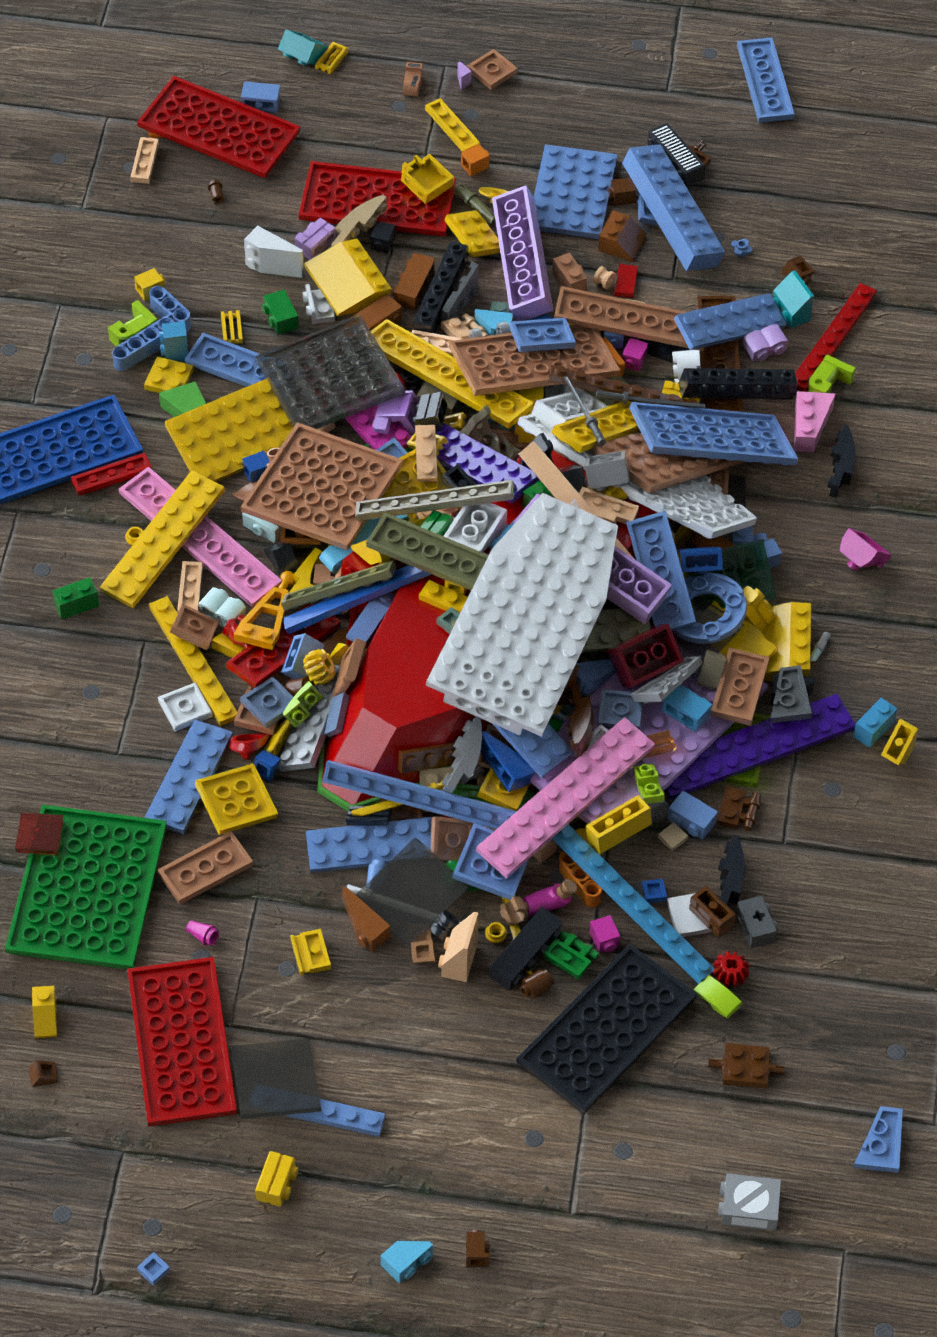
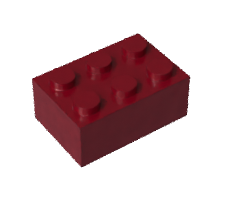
M669 624L657 625L607 649L623 688L633 687L684 662Z

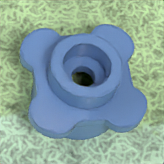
M747 239L732 241L731 243L736 256L744 257L752 252V247L749 246V240Z

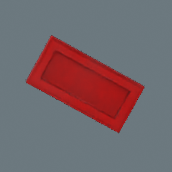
M619 264L614 296L633 298L638 266Z

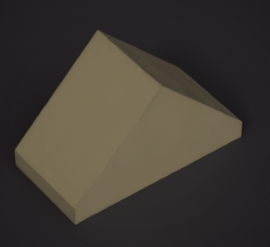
M707 650L696 685L716 691L726 662V655Z

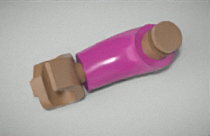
M566 879L562 884H555L523 898L518 896L512 897L510 902L500 905L501 910L499 912L509 926H516L525 922L528 916L535 915L541 907L547 911L565 907L572 901V894L576 892L577 886L572 880Z

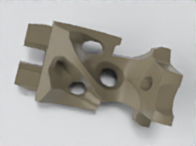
M487 405L484 406L482 410L470 418L466 426L459 433H463L482 444L483 439L488 438L490 445L487 447L516 462L520 457L518 453L522 450L514 447L502 433L497 434L489 428L488 421L490 420L491 410ZM499 445H502L505 450H501Z

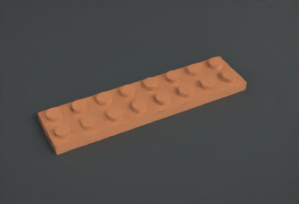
M563 286L560 287L554 318H566L569 324L689 348L674 320L677 314L686 313L685 311ZM705 347L699 348V349H695V350L704 351V348H705Z

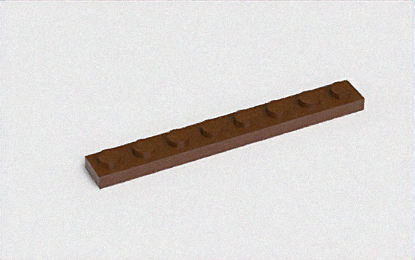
M551 365L549 372V381L567 385L564 380V376H567L573 387L595 393L597 390L621 394L625 391L628 392V396L702 404L695 399H684L675 394L668 395L655 389L649 390L639 385H629L619 380L605 379L600 375L593 376L580 370H569L563 366Z

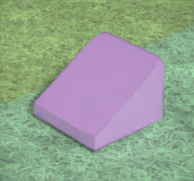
M459 61L457 76L460 89L462 90L471 85V70Z

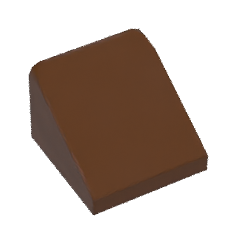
M35 1060L30 1065L31 1086L36 1087L58 1082L55 1062Z

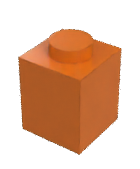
M480 144L461 152V166L470 176L489 168L490 154Z

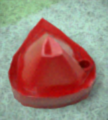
M254 733L234 736L231 738L230 750L238 752L244 760H248L272 735Z

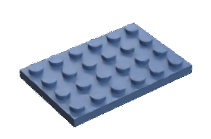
M545 144L534 193L540 231L599 239L604 226L609 201L608 188H610L611 180H613L617 154Z

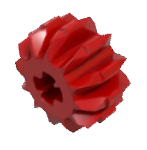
M728 951L725 952V956L719 954L717 960L713 963L715 968L713 970L714 977L717 978L718 982H724L726 988L729 984H732L734 988L738 986V983L743 985L745 979L749 977V962L745 961L744 955L738 957L736 951L733 955H730Z

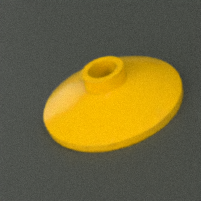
M492 187L479 188V193L489 198L492 204L493 197L509 192Z

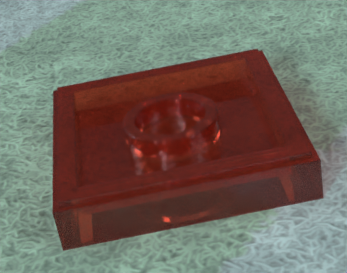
M21 813L15 846L16 852L58 855L64 821L63 815Z

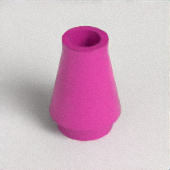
M193 920L187 924L186 931L205 946H212L217 942L219 930L215 926Z

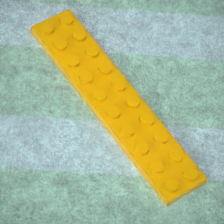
M388 319L361 338L362 345L473 409L480 411L487 405L491 410L490 418L508 429L517 423L520 417L525 416L534 409V402L514 391L474 396L453 356Z

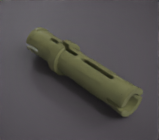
M459 184L454 192L464 200L467 206L477 210L491 226L496 225L494 212L478 198L475 192H471L464 184Z

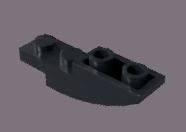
M844 424L842 432L838 431L835 440L837 446L833 445L830 457H833L832 465L834 466L833 473L835 475L834 477L830 476L827 488H830L829 496L837 498L842 484L850 486L855 461L854 440L849 426Z
M735 834L731 842L727 841L724 850L726 857L725 859L721 858L718 870L721 871L720 880L722 882L720 890H722L721 896H717L727 906H729L730 902L736 904L739 902L744 878V853L739 837Z

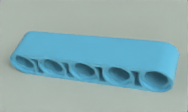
M406 514L396 516L409 522V517ZM381 518L366 521L352 545L368 539ZM331 545L321 553L319 559L333 574H336L342 565V560L353 550L351 546L347 551Z

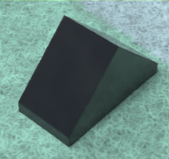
M571 465L558 469L578 493L582 487L587 488L581 466Z
M279 542L264 549L265 554L279 575L285 571L295 573L299 568L290 543Z

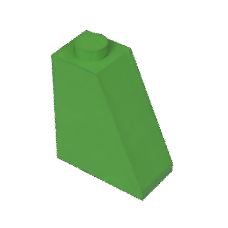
M196 382L159 393L161 408L173 417L206 404Z

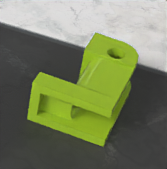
M139 300L132 303L133 319L125 324L118 321L108 327L109 340L116 347L122 343V340H128L157 322V318Z
M826 355L810 377V387L807 392L831 393V387L836 379L851 385L854 381L856 368Z

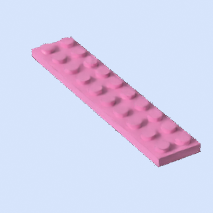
M149 467L119 488V494L151 521L176 491ZM207 516L204 517L182 546L198 562H203L205 568L252 608L256 606L273 586L279 587L282 582L277 575Z
M624 717L587 749L582 756L578 757L476 847V851L507 879L655 747V743Z

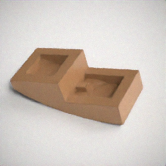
M430 923L408 925L413 964L435 962L433 942L429 928Z

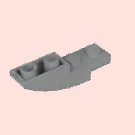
M477 716L472 721L468 720L462 729L465 732L463 737L459 736L453 745L456 749L452 756L456 757L451 768L454 770L451 774L448 773L442 781L444 785L442 791L452 793L458 782L465 785L475 770L482 742L481 719Z

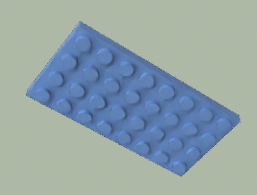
M631 402L629 409L651 453L657 455L690 456L693 458H717L729 461L762 462L764 464L775 463L785 466L797 464L798 457L775 415Z

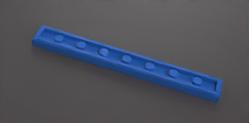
M411 565L396 570L393 577L383 582L380 580L368 587H357L352 592L341 593L333 598L284 617L285 630L287 634H291L431 574Z

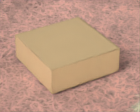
M673 822L658 834V839L671 851H674L688 840V835Z

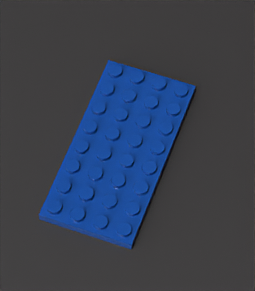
M115 395L0 433V504L69 481L73 476L142 454L143 448Z

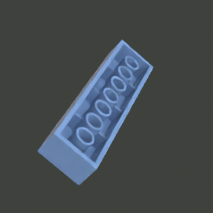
M661 144L629 148L622 164L685 270L693 271L718 267L725 251Z

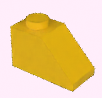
M899 719L881 756L897 765L905 764L916 744L919 729Z
M54 986L32 987L35 1039L57 1037Z

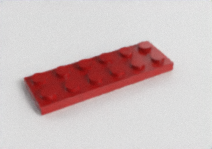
M308 603V604H306L304 607H302L300 610H298L297 612H299V611H301V610H303V609H306V608H308V607H311V606L315 605V603H314V604ZM331 616L291 634H287L283 621L279 639L273 650L250 645L227 661L226 668L253 688H256L283 669L294 636L307 634L321 642L341 627V621Z

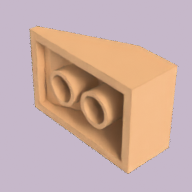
M477 912L469 915L452 929L450 937H446L444 943L446 952L445 955L440 956L438 968H441V977L467 982L477 949Z

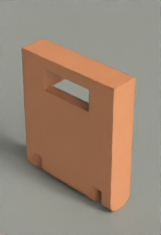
M356 638L343 655L332 693L333 697L343 692L345 693L350 683H353L356 679L361 657L364 658L366 650H364L366 641Z

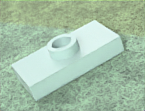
M242 513L243 526L273 543L279 540V526Z

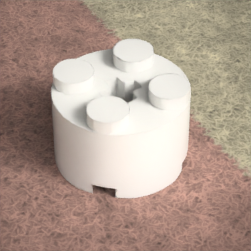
M699 350L672 352L673 363H677V365L673 366L674 377H678V379H675L676 383L679 382L684 368H701Z

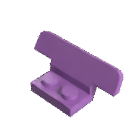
M388 380L385 383L372 425L374 432L388 434L391 423L401 421L402 426L407 429L409 434L415 433L413 416L417 414L416 404L420 400L413 390L401 391L403 387L401 380Z

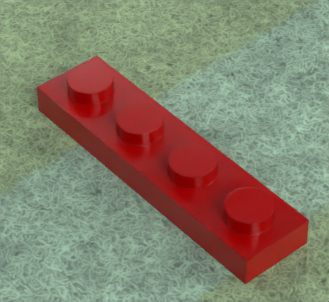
M142 453L71 477V482L78 496L132 479L147 467L152 469V466L146 454Z

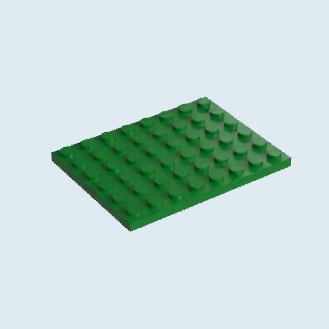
M42 804L5 945V953L126 970L134 968L167 828V821Z

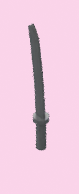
M564 376V380L587 419L585 422L587 428L591 429L600 446L604 445L606 440L598 427L597 418L590 417L569 378Z
M596 391V398L622 401V404H627L629 400L705 408V404L628 396V392L625 391L623 394Z

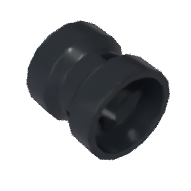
M443 910L439 915V920L434 921L429 928L435 936L445 941L446 937L450 936L452 929L460 923L455 916Z

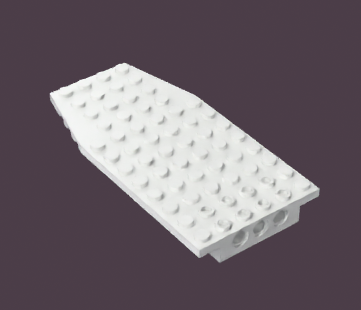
M584 390L576 391L588 413L608 407ZM572 392L537 400L532 414L519 418L517 424L524 428L525 432L536 437L540 433H544L547 440H551L553 449L556 452L563 453L570 461L583 466L584 470L586 457L597 456L592 453L593 448L582 453L577 452L570 445L560 441L557 436L551 433L553 426L584 415ZM707 475L652 493L646 492L630 479L625 486L621 487L630 500L638 502L658 513L666 511L668 518L709 539L753 526L757 520V517L744 506L733 503L734 498L731 495H724L719 485L715 484L713 486L710 483L711 479Z
M542 493L492 548L426 681V686L444 693L443 702L520 735L522 730L526 729L542 737L605 604L618 525Z

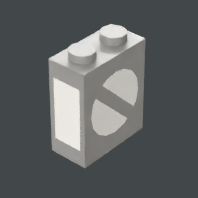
M726 1174L725 1182L721 1181L720 1195H724L723 1202H719L718 1216H722L721 1225L776 1231L781 1180Z

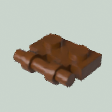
M726 786L716 825L737 829L738 823H742L746 831H751L752 826L755 825L757 820L756 812L761 805V794L754 792L752 798L749 799L746 798L747 791ZM743 807L748 808V813H741Z

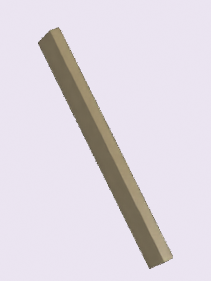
M513 480L358 501L356 503L355 518L357 521L382 518L385 512L397 516L514 499L515 484Z

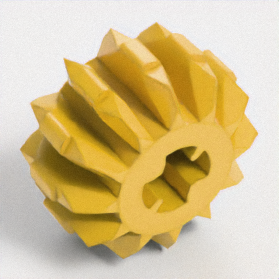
M317 649L305 655L303 659L305 665L303 668L306 670L310 681H313L315 685H321L334 679L336 675L334 669L336 667L329 653H326L324 649Z

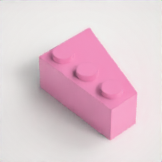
M797 391L794 451L814 452L822 431L827 424L829 415L834 408L836 394Z

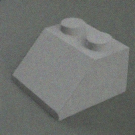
M626 450L586 457L585 471L589 489L601 491L606 489V486L622 487L629 482L630 476Z

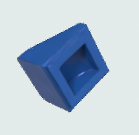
M262 750L255 757L254 762L260 777L270 782L279 765L280 758L266 750Z

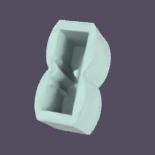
M213 587L198 603L199 612L218 620V624L222 627H225L227 621L233 618L235 623L238 624L237 617L246 615L245 604L240 599L229 597L223 589Z

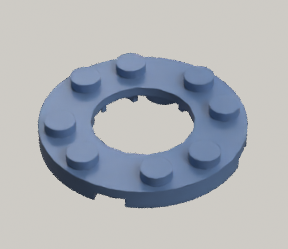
M707 572L701 576L684 578L690 600L702 594L716 595L724 601L726 610L724 615L716 622L697 623L674 630L673 632L680 638L697 644L718 642L734 634L744 622L747 613L746 598L739 584L733 579L718 573Z

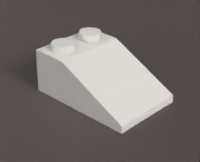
M259 226L244 239L245 265L250 269L266 274L299 278L304 276L302 249Z
M492 503L463 506L444 537L483 552L490 546L495 537H499L506 526L507 509Z

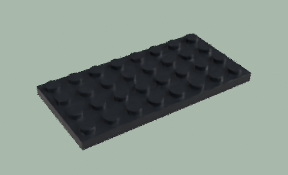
M629 944L517 1057L516 1062L578 1111L585 1114L697 998V994Z

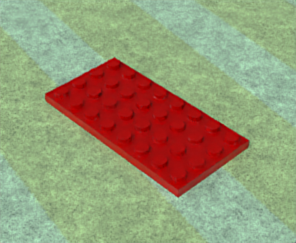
M174 75L137 121V127L263 178L267 177L300 133L299 125Z
M311 161L298 219L316 222L319 218H322L327 223L339 224L345 216L359 205L375 197L385 195L388 206L384 214L378 216L377 221L395 225V231L446 237L448 225L444 220L451 211L456 177H454L451 188L425 204L401 181L402 171Z
M214 957L127 969L148 1127L237 1114Z

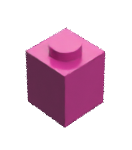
M633 338L629 339L622 354L625 368L640 372L647 357L648 343Z
M611 915L590 921L589 933L599 953L611 952L619 947L620 935Z

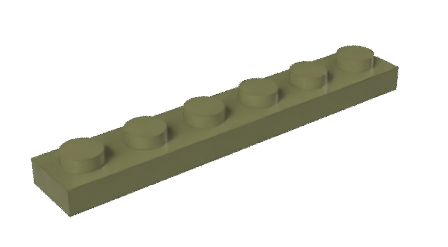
M393 560L286 594L281 605L284 610L290 608L294 610L306 603L314 604L325 597L333 598L338 593L344 591L346 593L352 592L360 586L368 587L376 581L381 580L384 582L393 577L397 567Z

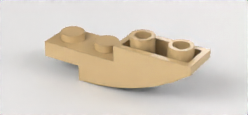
M381 195L370 199L345 216L336 226L337 238L331 244V247L340 242L352 240V238L355 239L360 230L366 233L369 228H373L378 216L384 214L387 209L386 196Z

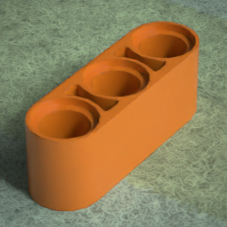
M562 851L559 855V872L565 880L570 879L576 884L577 890L575 893L586 906L597 907L601 903L602 888L567 853Z

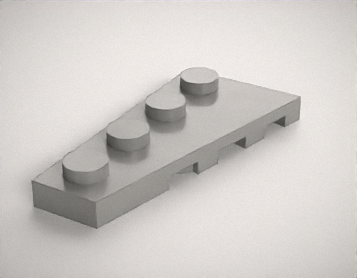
M685 657L684 662L666 670L631 694L633 701L643 702L644 704L663 701L703 664L701 657Z

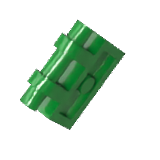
M563 931L560 934V938L564 942L555 939L543 953V958L579 980L591 966V960L587 957L596 960L600 953L594 950V946L580 941L575 934ZM574 946L575 948H577L578 950H580V952L578 953L577 951H575V950L572 949L571 947Z

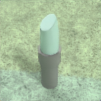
M824 632L816 643L810 655V662H816L820 654H822L825 645L831 637L830 633Z

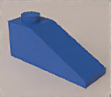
M483 731L480 752L507 791L511 792L528 786L531 777L535 774L534 770L519 753Z

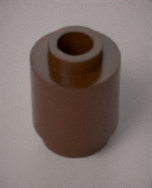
M309 676L291 679L285 684L284 688L294 697L310 681Z
M545 969L536 971L521 980L520 990L526 998H536L549 990L550 986L553 985L552 976Z

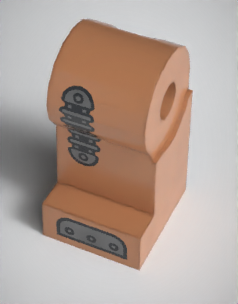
M406 63L403 95L418 97L423 78V63Z

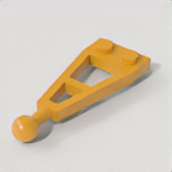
M283 572L280 575L282 580L280 586H273L243 618L234 633L235 641L273 650L279 639L285 614L281 602L284 596L289 593L287 588L294 585L293 572ZM275 597L281 599L279 606L270 604ZM261 612L277 616L274 630L251 623Z

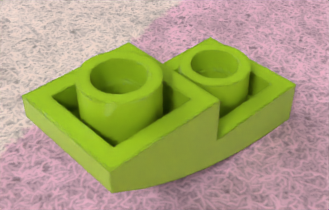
M308 681L289 702L283 715L296 728L311 715L308 710L320 701L323 696Z
M654 764L634 766L633 773L641 799L646 804L664 802V793L660 787L659 775Z
M710 975L694 988L695 993L699 997L710 1003L713 1010L727 1019L743 1004L731 991Z

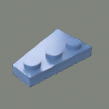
M880 1106L853 1168L899 1172L903 1109Z

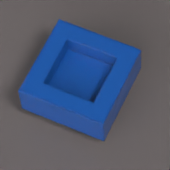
M663 879L642 881L644 899L648 903L667 901Z

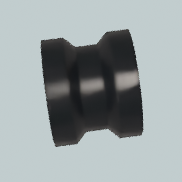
M404 369L401 377L406 385L405 391H417L421 386L420 377Z

